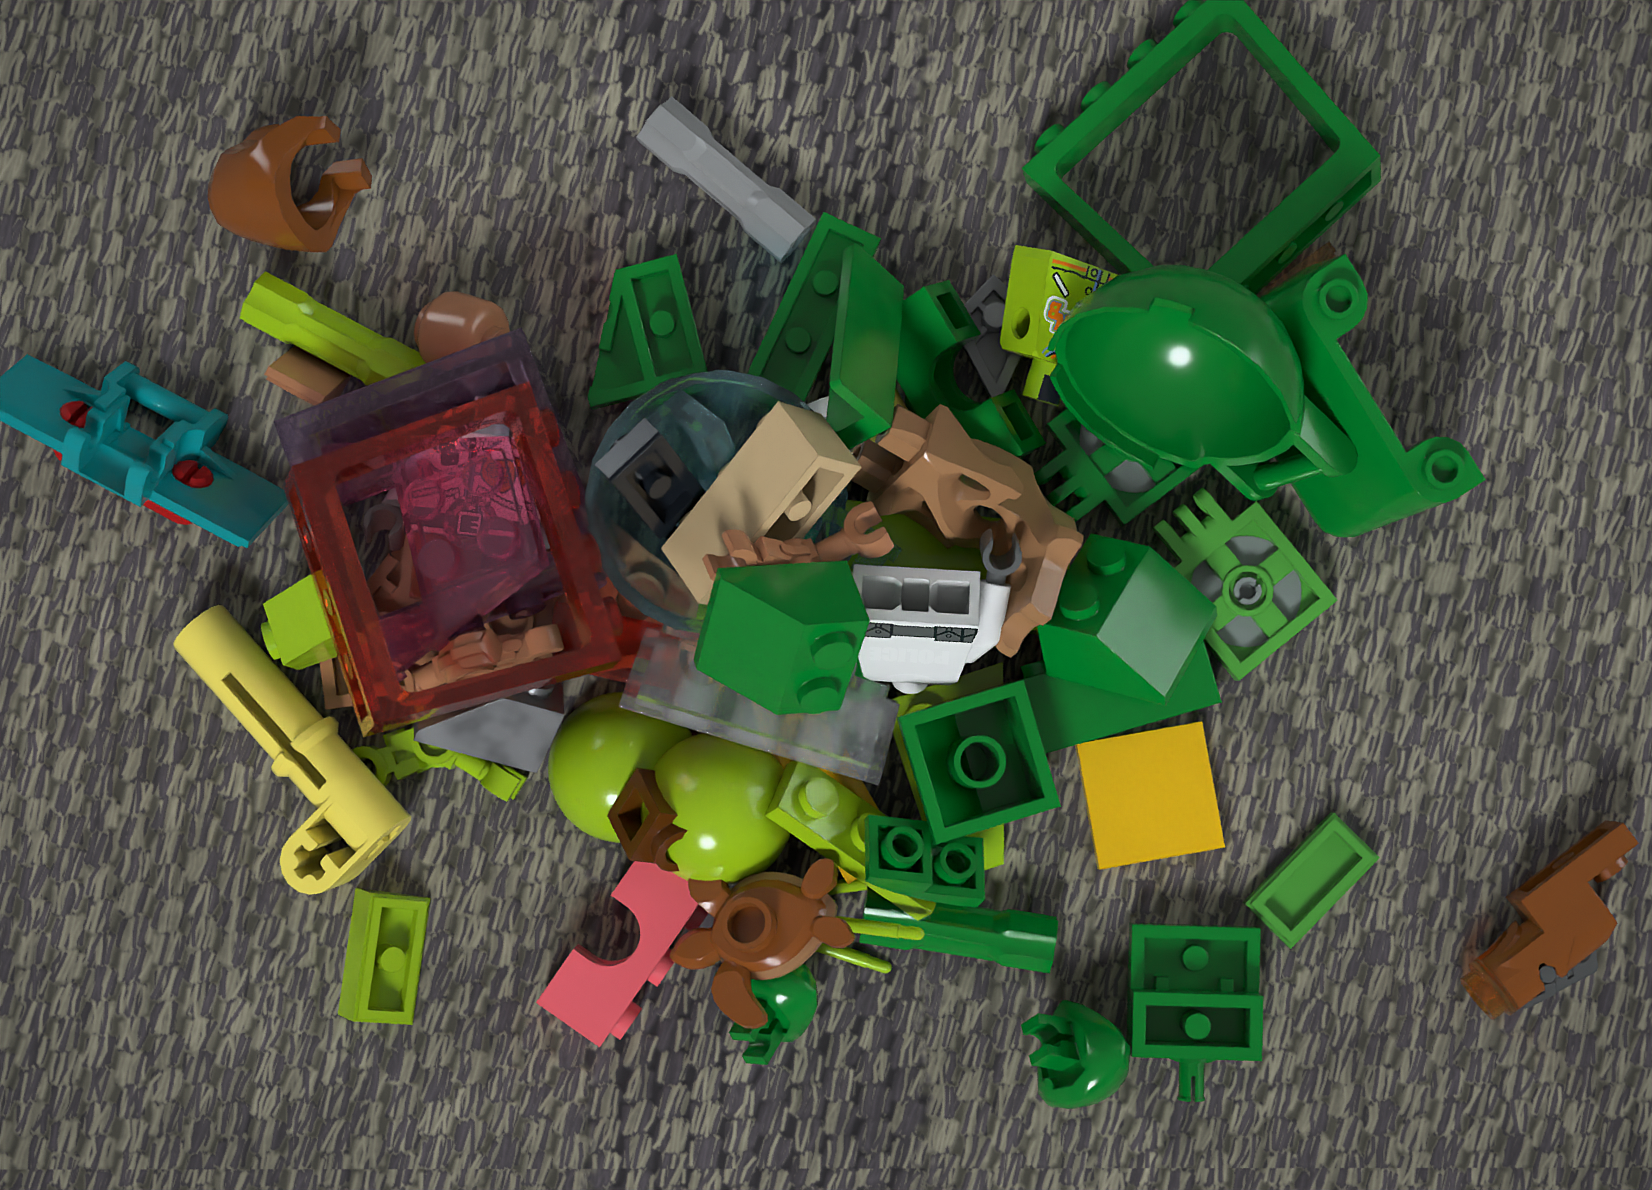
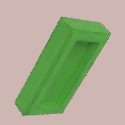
M1330 812L1243 901V904L1291 949L1380 857L1335 813Z

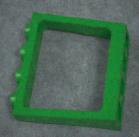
M1188 0L1179 9L1173 20L1174 30L1159 43L1154 39L1142 42L1128 59V72L1112 86L1107 81H1102L1095 85L1082 100L1080 106L1083 111L1082 114L1066 128L1059 123L1054 124L1039 137L1034 147V152L1037 155L1022 167L1026 183L1121 275L1154 267L1061 179L1218 35L1225 32L1233 33L1334 153L1208 269V271L1232 279L1256 295L1381 181L1380 154L1244 0Z

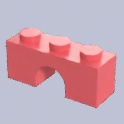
M634 861L611 894L612 897L628 907L638 920L640 940L636 950L628 957L620 960H605L578 944L571 951L536 1002L598 1047L602 1045L609 1033L619 1040L622 1039L642 1010V1007L632 1000L643 984L648 980L658 987L674 964L670 958L672 950L669 947L683 927L689 931L699 928L708 915V912L691 897L687 880L675 875L673 872L660 869L654 863Z

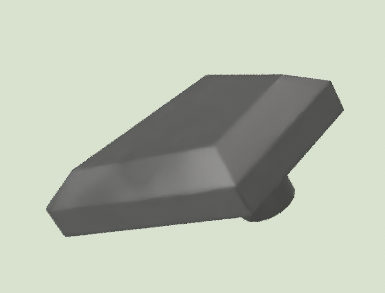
M994 274L964 304L981 335L967 343L963 348L990 398L1004 393L1021 358V355L1003 350L1000 344L1008 287Z

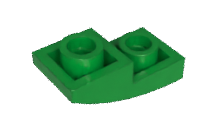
M868 815L864 819L865 882L909 897L956 906L977 908L985 900L983 838L963 836L940 844H934L927 821Z

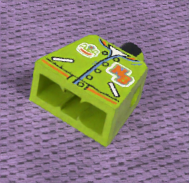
M1015 246L1000 344L1003 350L1033 359L1023 389V396L1059 406L1061 397L1050 378L1051 372L1057 365L1055 349L1053 352L1047 350L1049 341L1077 302L1118 276V274L1051 250Z

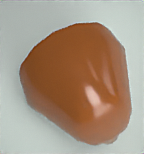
M296 116L281 125L273 124L260 127L251 132L243 142L226 149L220 155L212 171L208 185V201L217 223L237 236L286 250L327 252L334 243L339 226L355 194L363 189H371L372 175L363 158L336 161L322 174L318 192L309 202L296 207L291 197L290 185L291 165L295 155L305 146L339 142L341 129L327 116Z

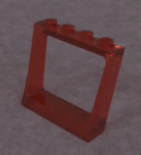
M529 381L293 465L283 484L285 494L363 738L467 707L613 668L622 660L615 636H619L623 632L622 616L612 596L601 597L594 573L600 572L602 567L600 550L591 533L580 534L573 510L580 508L581 503L578 484L571 471H559L552 448L558 447L560 441L558 425L554 414L549 408L538 409ZM494 424L506 425L512 432L581 639L582 647L579 650L418 692L405 691L399 684L336 485Z

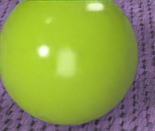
M636 692L607 693L594 697L580 705L559 727L553 739L548 758L550 788L563 814L576 827L590 836L608 842L620 843L607 814L636 768L652 770L667 750L678 742L692 736L688 726L665 703L651 696Z
M706 732L678 742L657 761L652 769L655 770L657 785L664 799L678 814L672 823L687 830L683 838L673 843L665 854L678 865L679 871L673 872L675 875L687 881L689 878L704 881L721 879L729 886H732L750 875L764 872L780 856L791 833L767 818L765 813L774 797L784 768L765 747L756 741L735 733ZM644 802L640 812L642 824L649 814Z

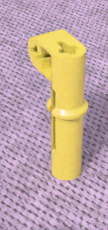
M217 605L204 611L179 633L173 643L175 650L274 760L271 766L273 773L276 776L289 777L317 809L288 838L282 848L280 866L287 883L298 892L312 895L323 893L356 878L406 828L411 821L409 813L338 735V721L334 717L323 718L223 605ZM342 838L349 845L346 848L326 854L327 851L324 847Z

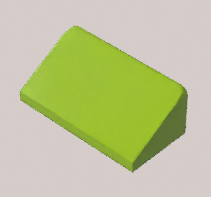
M355 888L338 1015L353 1022L413 1025L430 898Z

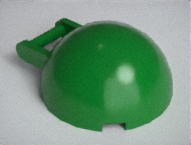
M1158 265L1118 275L1077 302L1049 341L1047 350L1053 352L1055 349L1057 365L1051 372L1050 378L1068 410L1088 431L1111 449L1152 471L1159 458L1190 468H1199L1203 465L1211 464L1246 498L1258 501L1274 495L1277 487L1323 473L1331 478L1351 473L1356 467L1357 451L1353 442L1304 395L1301 361L1283 322L1259 297L1228 277L1205 269L1185 265ZM1292 445L1302 452L1277 461H1268L1287 451Z

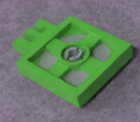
M1201 488L1192 495V498L1197 507L1207 517L1199 521L1190 509L1182 503L1172 513L1185 529L1186 534L1180 538L1173 527L1165 520H1161L1156 524L1153 530L1179 562L1173 568L1216 605L1217 617L1206 634L1204 643L1235 681H1239L1338 600L1257 501L1231 520L1214 498L1204 488Z

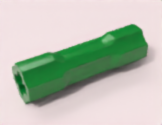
M867 886L862 919L919 927L924 930L925 935L921 940L860 934L859 943L902 950L916 948L995 961L1001 966L1050 974L1057 941L1058 920L1056 916L1013 909L1000 911L936 902L933 913L917 921Z

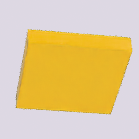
M1202 721L1091 740L1075 745L1097 869L1101 870L1225 848Z

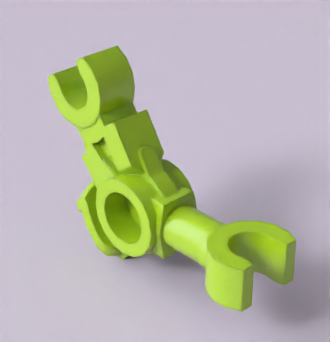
M414 711L401 712V719L403 721L414 718ZM414 727L406 731L405 728L383 735L386 744L385 748H378L372 745L359 746L352 749L360 760L368 758L373 761L376 766L375 776L384 786L390 782L392 773L395 774L397 780H401L431 768L446 767L450 770L455 769L457 766L478 779L480 784L488 791L507 802L510 798L513 800L516 798L528 778L504 764L414 741Z

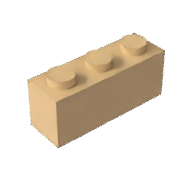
M778 401L772 410L758 422L756 430L733 459L719 471L717 479L693 509L683 516L678 528L661 549L697 602L708 605L714 581L710 579L702 558L706 554H714L716 556L729 554L721 536L725 530L737 529L744 531L748 535L750 542H756L760 536L780 541L793 538L803 539L860 470L861 465L821 413Z

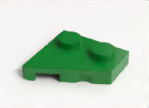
M677 254L616 269L609 296L610 305L607 319L603 324L598 348L600 352L594 380L588 394L590 408L595 410L710 380Z

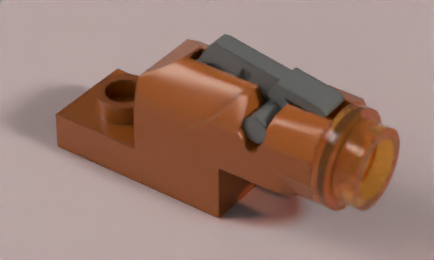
M1605 820L1506 896L1524 923L1519 925L1516 920L1513 921L1487 951L1468 964L1471 971L1460 979L1461 984L1472 1000L1491 1020H1495L1504 1012L1511 1016L1522 1007L1525 1009L1530 1008L1597 971L1596 950L1609 939L1618 923L1588 882L1592 879L1596 883L1603 882L1618 873L1628 863L1624 855L1638 845L1639 842L1623 822Z

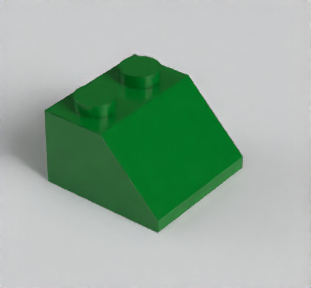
M1091 533L1063 578L1052 619L1043 626H1037L1047 676L1166 706L1216 619L1217 608L1215 604L1150 546Z
M847 560L717 568L693 659L696 669L776 715L820 714L826 711L840 710L870 622Z
M1024 680L1004 683L897 717L934 844H940L1061 807Z

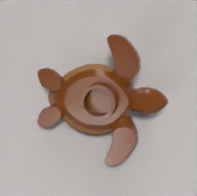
M828 858L820 859L810 866L803 879L780 872H762L744 878L732 889L721 879L704 881L689 878L688 887L690 895L698 905L714 918L713 926L710 928H695L681 936L672 949L670 958L674 963L690 970L704 969L721 961L722 964L714 976L711 987L715 1003L733 1022L744 1028L756 1029L764 1026L768 1022V1014L752 992L751 979L770 980L782 977L807 961L822 943L833 948H845L855 940V935L849 924L844 919L836 918L838 905L828 894L837 884V863Z

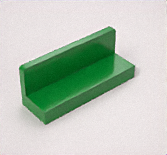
M857 243L847 247L843 252L826 421L848 450L892 427L904 285Z

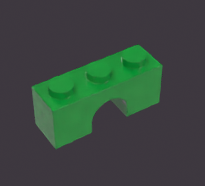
M950 280L924 286L903 300L896 379L905 393L904 401L907 409L925 419L939 404L946 406L971 439H978L1000 447L1020 459L1045 445L1046 442L1014 389L991 397L983 403L969 399L960 391L953 372L955 358L963 346L980 336L981 333Z

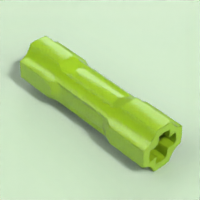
M266 271L254 282L250 293L243 302L240 319L244 320V322L286 344H293L352 375L369 388L410 410L419 401L434 373V369L430 368L429 364L423 361L418 351L393 338L383 337L315 301L306 292Z

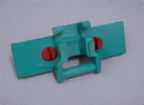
M28 354L0 376V421L51 447L58 460L61 461L62 466L139 507L143 505L175 523L183 525L194 523L237 547L243 546L248 548L291 501L292 494L211 450L228 422V414L217 408L209 412L139 375V367L128 361L123 362L104 377L101 391ZM130 399L174 421V423L156 440L130 427V424L125 421Z

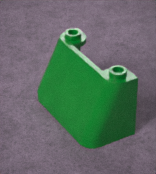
M1346 254L1305 267L1259 297L1283 322L1301 361L1304 395L1353 442L1357 451L1356 467L1349 474L1331 478L1323 473L1290 483L1314 522L1323 532L1334 537H1356L1457 499L1486 480L1467 449L1460 442L1449 437H1430L1405 450L1336 340L1353 329L1363 319L1368 307V293L1364 283ZM1292 445L1287 451L1274 458L1277 461L1302 452Z

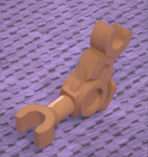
M870 501L863 502L852 508L844 520V528L841 531L815 544L811 538L807 540L793 538L780 541L760 536L756 542H750L748 535L744 531L731 529L725 530L721 535L729 554L724 556L706 554L702 560L710 579L714 581L717 568L841 561L852 554H859L861 557L872 559L889 553L894 544L885 527L876 529L872 533L864 534L867 529L882 522L873 502Z
M557 624L536 627L514 635L509 633L497 636L492 629H486L459 635L454 640L440 645L437 648L439 655L432 657L428 663L423 665L410 662L390 663L380 673L382 679L403 678L405 682L404 695L399 700L389 703L390 710L395 712L417 711L427 703L430 690L445 683L453 686L474 682L492 675L495 671L513 668L518 664L528 665L553 659L552 653L562 651L564 646Z

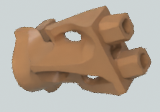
M897 404L894 407L892 427L878 434L875 442L868 439L852 449L851 453L861 465V468L851 481L869 490L866 502L872 501L880 516L891 514L905 515L926 528L947 549L957 545L963 548H977L980 550L979 544L982 534L986 530L991 529L993 534L991 554L1003 555L1010 550L1013 533H1016L1022 551V562L1014 573L1006 576L1005 583L1011 585L1005 620L1001 628L1000 640L995 645L999 652L1011 658L1018 652L1022 641L1034 627L1043 626L1052 619L1065 572L1069 563L1082 546L1084 535L1077 532L1074 518L1051 505L1043 496L1036 482L1032 466L1000 447L978 439H971L948 407L939 404L923 419ZM982 505L991 508L1001 516V519L998 521L986 520L981 517L976 507Z

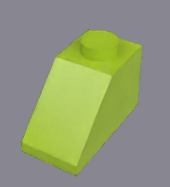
M319 571L310 574L263 603L268 621L261 624L262 636L271 657L274 660L281 658L283 666L300 670L371 645L351 584L327 572Z

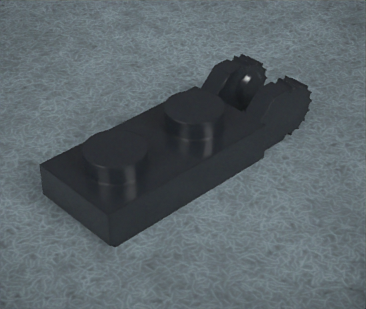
M646 418L640 421L629 433L619 437L613 443L609 452L595 464L640 520L659 539H663L665 542L678 528L676 524L681 521L686 513L693 509L706 492L663 435Z

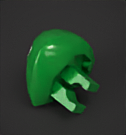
M804 963L792 972L779 978L770 980L751 979L752 992L768 1014V1022L756 1029L744 1028L735 1022L731 1027L729 1034L733 1040L749 1041L748 1048L742 1054L746 1063L768 1065L781 1042H794L806 1031L813 1020L818 1006V991L816 981L810 969Z
M1062 1000L1053 1015L1037 1013L1021 1024L1023 1035H1033L1041 1042V1047L1030 1054L1029 1058L1031 1065L1037 1066L1038 1094L1048 1106L1077 1109L1097 1104L1111 1097L1125 1082L1129 1073L1130 1046L1120 1029L1098 1012L1083 1004Z

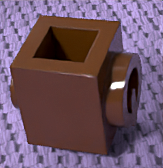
M636 768L607 814V817L630 861L654 863L660 869L668 872L679 871L678 865L665 854L673 843L683 838L687 830L673 824L678 814L670 807L660 792L655 778V770ZM644 802L649 814L642 824L640 812Z

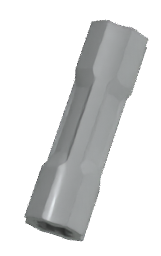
M672 96L665 103L657 107L636 136L640 144L673 172L686 175L739 221L744 232L780 263L792 254L816 224V219L784 191L766 184L714 139L709 128Z

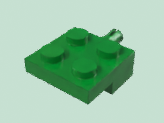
M1129 922L1126 1041L1130 1046V1056L1139 1058H1169L1179 1062L1177 1100L1191 1102L1192 1098L1195 1102L1205 1101V1063L1216 1060L1262 1061L1264 996L1259 993L1261 928L1257 926ZM1191 1077H1192V1095H1191Z

